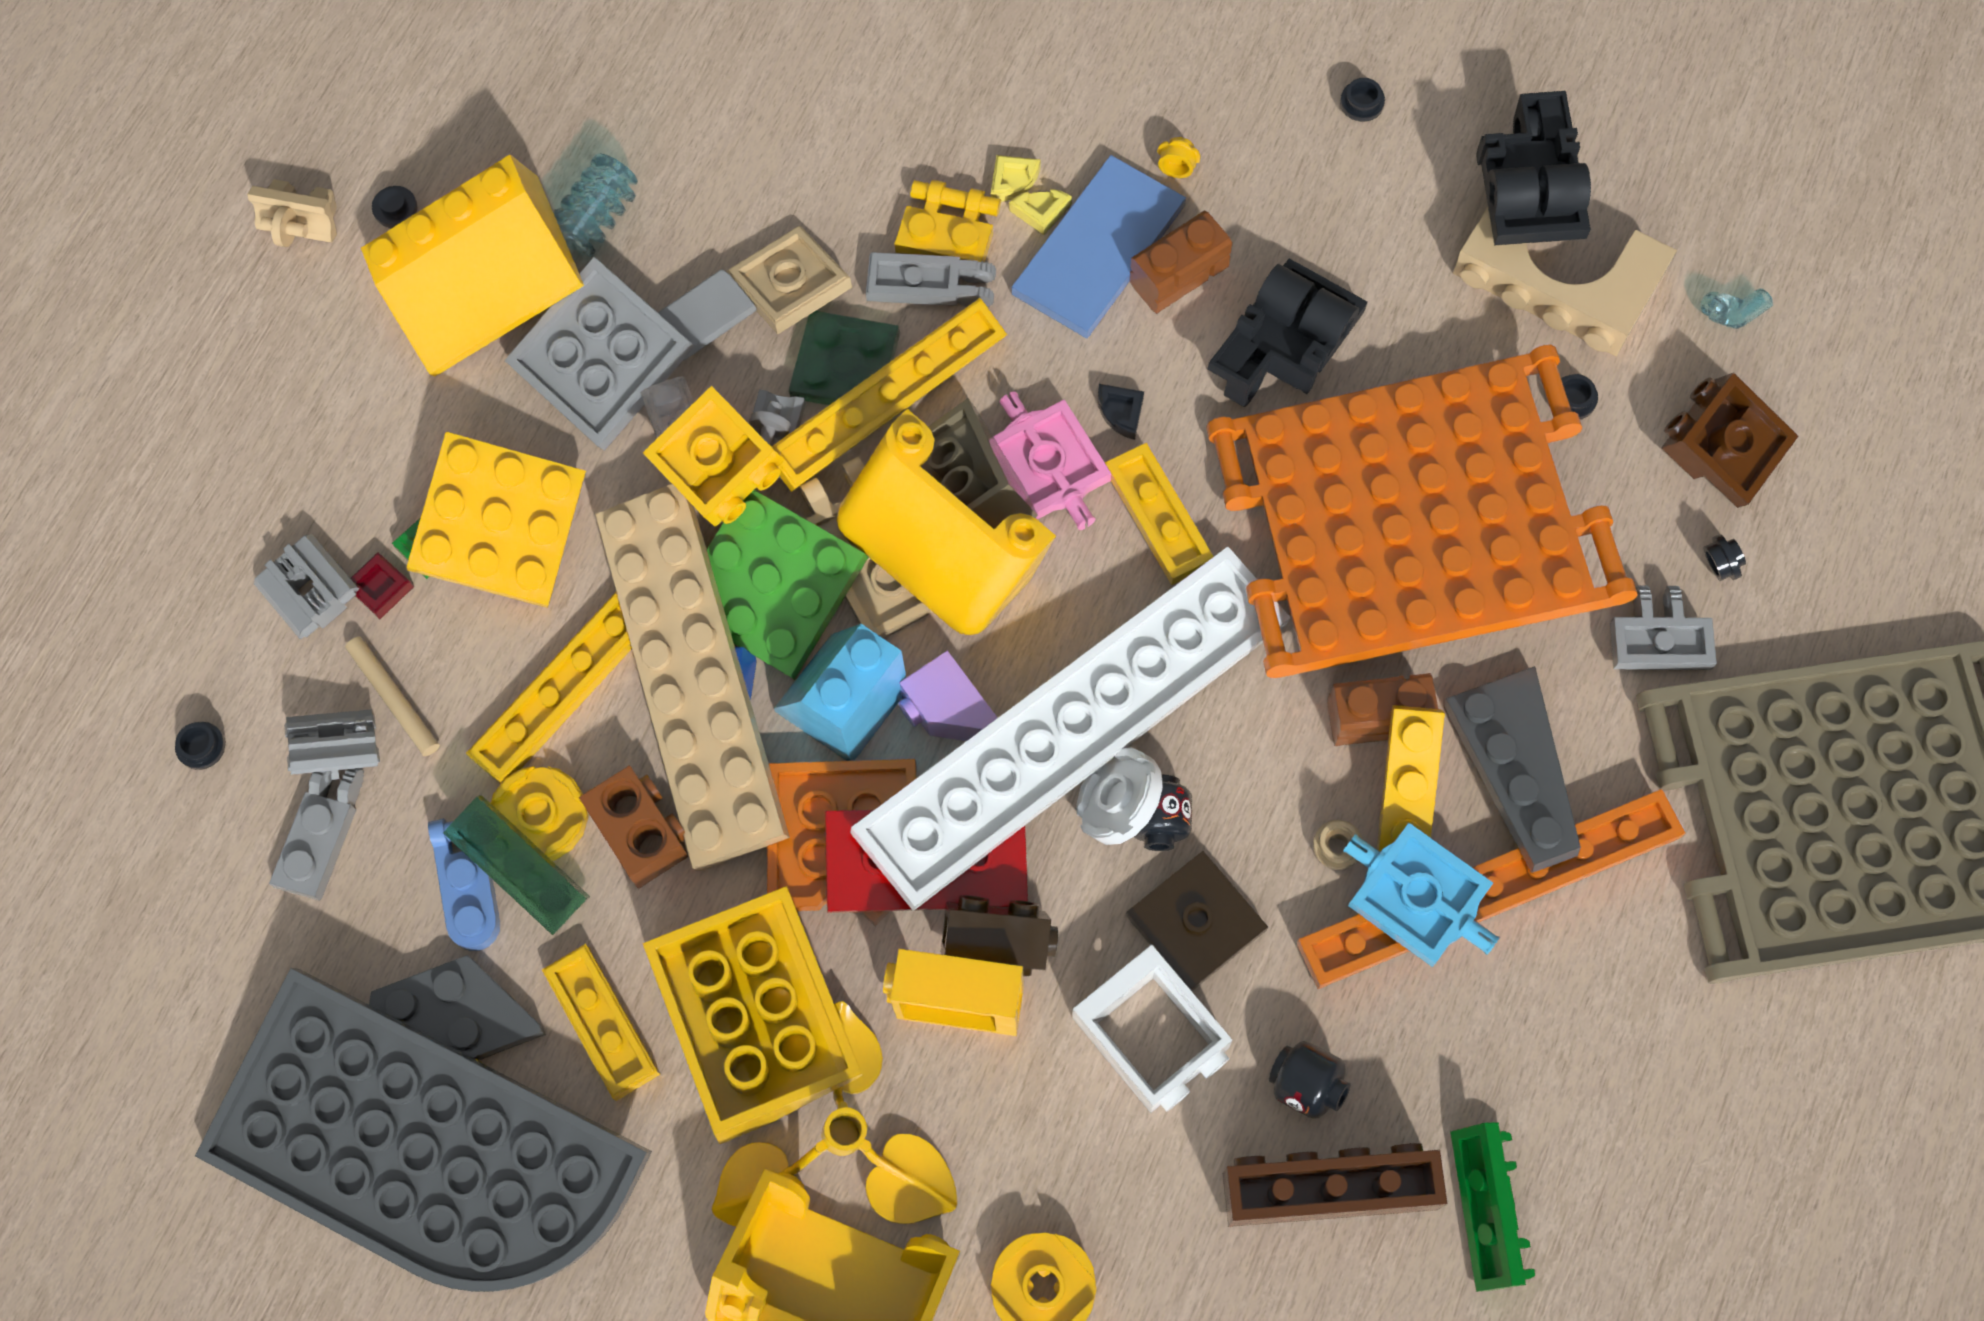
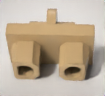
M274 179L267 188L252 186L247 193L248 200L254 206L256 229L270 231L272 240L277 246L289 247L293 243L295 236L332 243L337 235L333 219L337 206L331 189L316 187L308 196L296 194L295 187L289 182Z

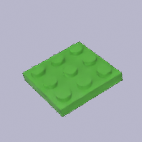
M753 490L743 500L746 503L744 512L732 523L725 524L723 522L707 548V553L733 643L738 647H744L755 657L795 680L869 557L864 552Z

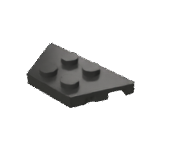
M468 955L371 991L370 1006L475 1060H482L546 1035L544 1028Z

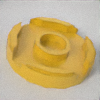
M535 766L521 768L506 777L492 795L489 813L490 831L498 845L520 861L534 864L555 861L570 852L584 835L589 816L588 811L579 799L583 795L581 789L572 777L558 768L547 766L548 768H535Z

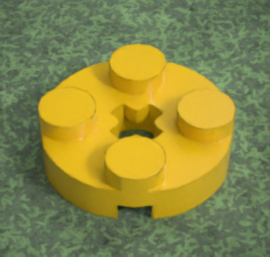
M1046 1232L1026 1234L1011 1242L995 1262L991 1291L993 1305L1001 1321H1086L1093 1308L1097 1290L1094 1268L1084 1250L1066 1236ZM1038 1273L1041 1277L1045 1278L1051 1273L1056 1277L1058 1281L1054 1284L1053 1289L1057 1296L1049 1302L1045 1297H1041L1036 1301L1030 1296L1034 1289L1030 1279L1034 1274Z

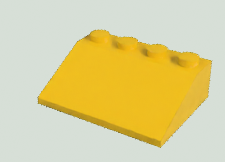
M510 154L361 247L375 286L425 368L434 377L584 286L538 176Z
M787 886L642 943L713 1133L719 1144L766 1126L862 1076Z

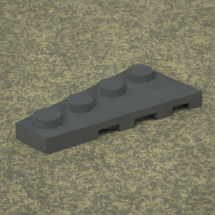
M1536 667L1525 669L1446 698L1444 708L1531 873L1578 856L1581 847Z

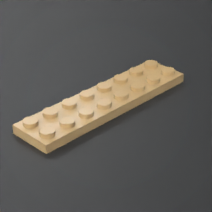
M669 484L595 514L680 825L685 831L683 836L692 868L702 871L790 838L694 506L673 484Z

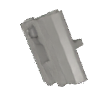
M312 534L304 535L293 546L288 544L284 547L285 553L275 561L270 559L265 564L267 568L254 580V585L300 639L307 638L319 626L325 628L347 608L345 604L359 590L356 584L344 572L341 565L332 558ZM312 579L314 588L302 596L299 589Z
M372 709L286 717V723L284 724L285 738L288 737L289 747L287 764L291 775L331 771V778L335 780L339 779V770L378 766L380 756L379 749L376 747L374 731L376 724Z

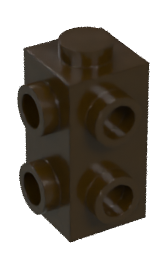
M960 895L958 903L946 902L940 952L942 955L1023 966V976H1031L1032 969L1046 970L1047 956L1055 957L1058 943V927L1051 926V918L1045 911H1039L1040 904L1035 902L1011 900L1009 901V908L989 906L988 898Z

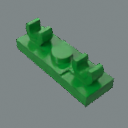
M1499 1122L1481 1123L1450 1131L1476 1292L1526 1285L1525 1280L1535 1276V1269H1523L1520 1249L1531 1246L1528 1239L1518 1238L1517 1230L1519 1228L1510 1176L1507 1175V1172L1517 1168L1516 1161H1505L1502 1145L1503 1142L1511 1141L1512 1135L1509 1132L1500 1131Z

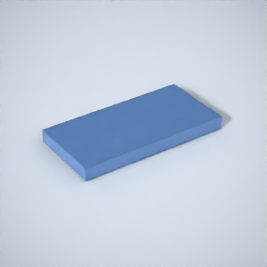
M1110 155L1011 287L1012 295L1088 339L1130 282V271H1132L1130 268L1131 257L1163 237L1185 207L1186 197Z

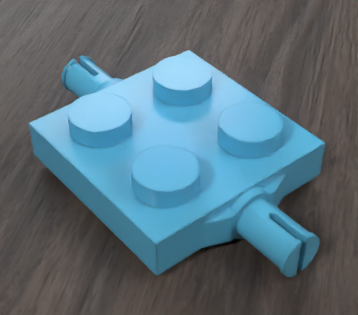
M1408 823L1395 842L1383 848L1381 852L1361 839L1357 834L1353 836L1343 850L1368 868L1362 887L1348 906L1431 967L1436 964L1446 948L1462 936L1485 952L1486 955L1489 954L1499 940V936H1496L1474 920L1479 903L1493 885V882L1412 824Z

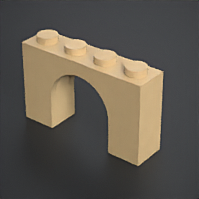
M1487 207L1461 249L1453 274L1461 277L1467 285L1473 288L1484 289L1502 298L1510 307L1519 310L1523 309L1543 319L1551 328L1560 331L1565 330L1584 340L1594 350L1608 352L1617 357L1666 273L1677 250L1635 229L1615 265L1606 275L1596 281L1585 284L1562 283L1548 277L1537 268L1528 253L1527 243L1494 246Z

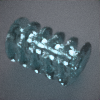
M602 153L596 154L591 161V167L585 168L581 174V180L573 184L571 194L564 196L560 203L561 208L553 211L567 246L589 257H593L596 250L588 240L591 239L598 243H603L606 239L599 225L607 229H613L616 225L609 212L618 216L624 215L626 209L618 199L633 202L636 198L629 184L637 185L638 180L635 174L617 159Z

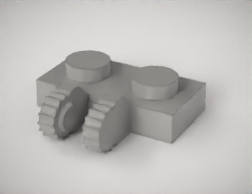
M1637 585L1636 591L1638 595L1633 599L1634 617H1614L1610 623L1613 669L1712 670L1717 664L1712 618H1684L1683 600L1679 586H1666L1663 595L1665 617H1653L1650 587L1648 585Z

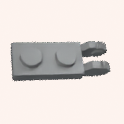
M872 252L869 256L866 298L867 301L951 306H957V303L965 307L981 298L985 305L990 307L994 303V293L990 288L959 285V279L961 278L969 283L992 282L996 277V268L992 263L960 260V257Z
M362 768L345 770V774L338 787L337 801L326 798L332 784L331 771L312 773L309 780V793L305 792L269 882L272 887L319 901L322 899L356 812L354 805L364 777Z

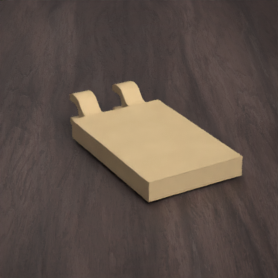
M859 456L842 464L845 471L843 475L850 488L864 468V464ZM818 478L801 485L802 497L813 514L806 518V520L860 550L839 530L836 520L840 504L843 500L832 505ZM870 557L844 597L859 624H863L882 638L933 613Z

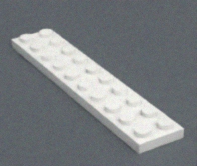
M1229 547L1225 548L852 826L850 833L914 911L1110 761L1121 749L1128 747L1261 645L1263 639L1255 606L1248 602L1245 590L1249 583L1257 579ZM1276 601L1274 606L1281 629L1288 623L1291 617Z

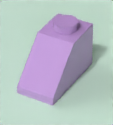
M948 650L899 683L903 699L898 702L900 709L914 727L921 723L930 736L968 741L998 718Z

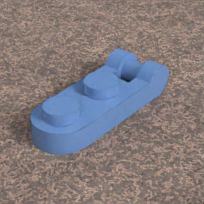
M476 810L463 813L462 819L446 822L442 818L428 822V832L434 850L446 929L449 937L458 946L468 951H481L489 947L496 940L500 932V917L482 817L479 811ZM467 838L469 850L453 853L451 841Z

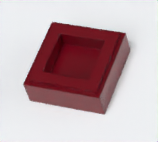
M379 552L350 578L359 588L355 597L379 620L414 588L412 583Z

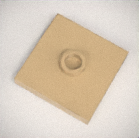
M800 225L726 271L754 303L757 313L777 334H780L852 288L851 279L846 272Z

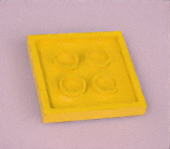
M445 432L407 563V570L548 608L586 471Z

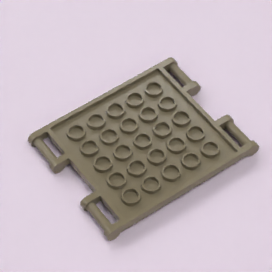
M1984 641L1655 688L1636 695L1639 711L1645 712L1660 770L1656 774L1659 790H1674L1686 785L1697 784L1720 870V876L1695 879L1683 885L1687 900H1693L1709 966L1705 967L1709 984L1984 942V698L1972 663L1980 664L1984 677ZM1677 705L1692 763L1690 766H1679L1664 707ZM1726 894L1742 955L1741 960H1729L1713 898L1714 895Z

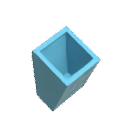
M863 624L833 633L777 703L774 711L844 760L855 761L902 699L899 683L907 678L902 651Z

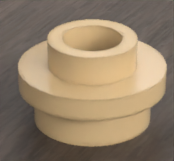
M1328 821L1317 830L1314 836L1313 850L1315 856L1328 868L1335 870L1347 869L1353 866L1357 860L1346 852H1333L1329 847V841L1340 839L1347 846L1355 834L1363 839L1362 835L1353 824L1347 821Z

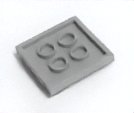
M593 257L579 273L584 286L553 304L504 361L595 445L605 451L692 351L695 345L603 263Z

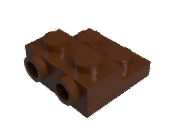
M1734 372L1714 380L1709 377L1702 381L1690 394V398L1695 403L1688 413L1686 411L1679 413L1667 424L1664 432L1669 438L1661 448L1693 479L1705 476L1724 496L1739 508L1749 505L1799 436Z

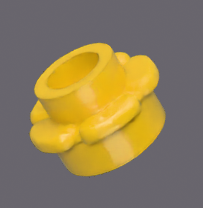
M1174 137L1169 142L1164 141L1157 149V153L1160 155L1158 162L1160 170L1173 178H1186L1190 176L1196 167V163H1199L1201 159L1200 152L1194 147V144L1183 137Z

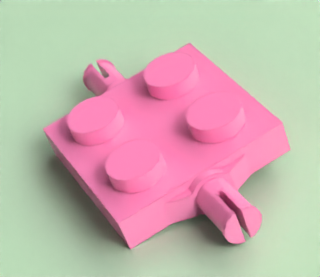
M1015 391L1009 393V398L1007 394L1004 395L999 403L1003 406L1012 422L1004 431L993 437L1024 485L1038 514L1036 519L1055 510L1066 508L1076 523L1078 530L1085 529V523L1089 527L1096 519L1084 503L1083 498L1092 490L1110 482L1111 472L1065 399L1045 410L1027 412Z

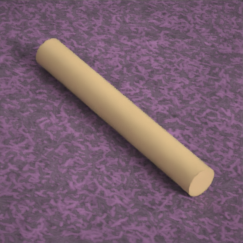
M362 637L351 639L345 646L346 650L421 754L429 756L436 752L440 747L439 743Z

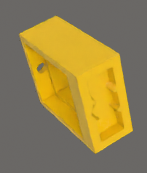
M898 949L896 963H887L883 993L887 994V1003L892 1004L897 1019L1017 1036L1024 990L1023 966Z

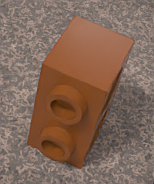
M629 765L579 797L629 878L638 889L688 858L687 853L680 844L685 840L683 836L685 831L673 813L664 818L656 807L655 803L663 798L648 774L638 779ZM626 796L637 798L636 805L631 811L625 814L615 813V806L620 799ZM652 835L662 837V844L658 850L650 854L640 853V845L645 838Z

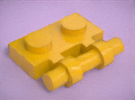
M932 179L930 183L914 180L910 196L911 198L924 200L926 204L924 209L906 206L894 243L895 253L960 257V260L985 262L993 237V225L979 222L981 213L997 217L1001 207V199L985 196V191L971 188L967 192L946 187V182ZM947 205L964 209L963 218L940 213L942 206Z

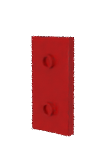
M874 810L825 811L827 913L913 911L850 833L852 826ZM1025 826L914 911L945 910L946 902L958 903L960 895L988 898L989 906L1009 908V901L1011 900L1028 901Z

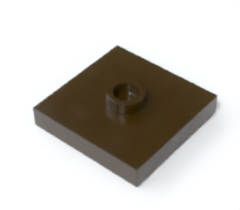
M1204 851L1195 856L1126 912V917L1146 941L1154 946L1191 991L1201 985L1268 929L1267 924Z

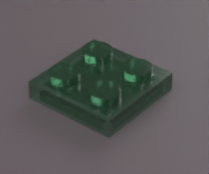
M814 311L808 316L789 387L790 397H802L807 402L818 404H832L894 359L900 336L899 326Z

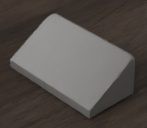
M722 269L658 313L695 345L684 359L686 360L753 314L757 308L734 279Z

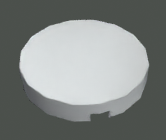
M1132 747L1123 748L1115 757L1084 780L1076 803L1077 815L1082 818L1083 825H1080L1084 833L1105 845L1121 844L1139 833L1155 812L1163 788L1161 770L1155 760Z

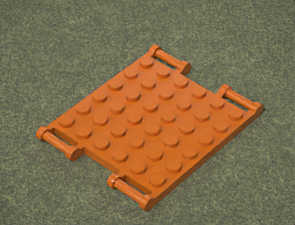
M1542 345L1524 355L1236 419L1218 417L1209 421L1206 425V430L1210 442L1215 443L1226 489L1222 494L1225 507L1230 511H1240L1258 506L1264 507L1282 578L1274 581L1258 579L1249 583L1245 588L1248 602L1255 606L1267 655L1263 660L1267 677L1280 678L1622 605L1637 597L1638 594L1633 579L1626 577L1610 528L1614 522L1609 507L1595 506L1585 510L1582 514L1571 516L1548 443L1574 437L1581 432L1582 425L1578 414L1571 411L1557 368L1560 359L1555 346ZM1540 375L1553 415L1552 420L1540 421L1526 376ZM1246 438L1258 485L1248 486L1244 484L1234 441ZM1592 535L1607 585L1594 588L1578 539L1580 536ZM1287 600L1300 649L1299 652L1289 653L1285 650L1274 606L1276 601Z

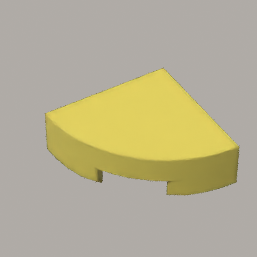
M996 155L991 197L1001 199V202L1012 200L1019 194L1027 192L1033 186L1040 173V159Z
M1051 189L1050 192H1034L1030 194L1027 191L1019 194L1009 202V211L1044 235L1072 205V196L1056 189Z

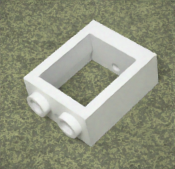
M1153 945L1149 946L1073 1008V1020L1150 1113L1160 1105L1166 1111L1172 1109L1190 1093V1090L1185 1086L1200 1072L1207 1079L1230 1059L1224 1052L1231 1045V1037ZM1152 979L1158 983L1209 1044L1155 1090L1150 1087L1098 1024Z

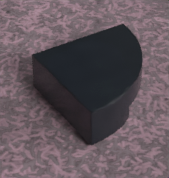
M1099 384L1098 405L1103 419L1118 434L1135 440L1144 401V392Z

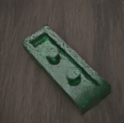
M482 795L477 796L443 832L552 935L557 933L590 898L578 884Z

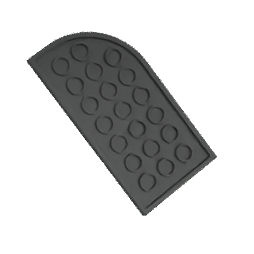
M290 968L195 1157L420 1278L451 1289L471 1292H494L514 1289L557 1274L588 1253L607 1234L619 1218L652 1151L298 968Z

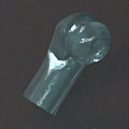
M1761 288L1755 290L1744 299L1727 293L1720 294L1719 292L1712 291L1703 297L1700 309L1713 322L1733 329H1739L1773 306V300L1770 294Z

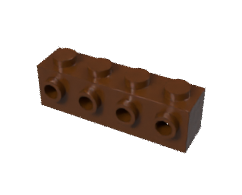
M1409 1143L1391 1146V1153L1371 1155L1370 1148L1359 1147L1339 1150V1158L1318 1159V1153L1313 1151L1287 1154V1162L1266 1163L1265 1156L1235 1158L1234 1166H1227L1222 1173L1228 1227L1437 1211L1448 1204L1440 1150L1423 1151L1421 1143Z

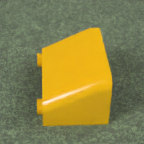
M906 409L891 424L843 499L836 521L839 530L846 538L953 630L965 635L979 634L991 624L1030 582L1056 535L1036 518L1022 513L1008 516L995 529L988 525L921 467L933 451L934 437L928 426L910 410Z
M764 1169L713 1273L705 1310L708 1321H933L960 1250L950 1247L945 1240L932 1234L910 1238L904 1249L808 1209L810 1197L804 1189V1184L798 1178L787 1173L777 1174Z

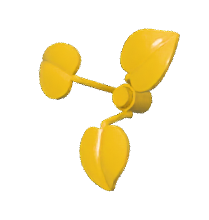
M839 1001L834 1005L862 1076L833 1091V1099L837 1109L828 1116L821 1132L822 1140L791 1166L788 1167L785 1153L770 1143H750L733 1153L722 1170L711 1209L713 1215L720 1221L733 1227L737 1226L764 1169L777 1174L787 1173L795 1175L826 1150L838 1156H846L859 1149L870 1162L877 1166L869 1173L866 1179L865 1190L871 1207L885 1220L898 1224H912L950 1213L956 1209L957 1193L954 1179L946 1162L934 1146L919 1136L897 1134L887 1141L881 1157L873 1150L871 1143L865 1139L867 1124L864 1117L857 1110L849 1108L848 1104L844 1101L843 1091L849 1094H859L873 1085L880 1075L883 1060L881 1047L875 1035L844 1001Z

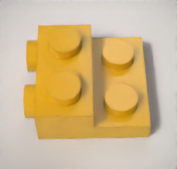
M712 386L643 452L700 514L715 527L721 521L725 524L735 521L746 508V503L743 500L756 487L760 491L769 488L780 476L781 471L778 466L784 461Z

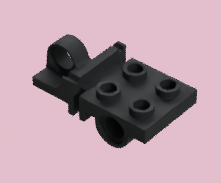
M1566 91L1520 94L1513 119V134L1494 133L1481 136L1476 158L1477 164L1482 167L1494 246L1587 239L1591 227L1587 208L1591 196L1590 172L1586 163H1579L1578 153L1581 147L1580 142H1575L1578 130L1572 127Z
M1289 258L1283 266L1277 264L1271 270L1260 288L1255 303L1253 305L1249 304L1245 315L1239 317L1236 328L1210 360L1207 370L1227 380L1224 396L1243 407H1246L1251 402L1267 372L1308 394L1314 385L1318 372L1320 373L1361 318L1368 301Z

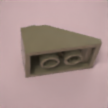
M969 398L928 426L934 437V447L931 455L921 467L988 525L995 529L1008 516L1018 513L1027 514L1034 518L1038 516L1024 485Z

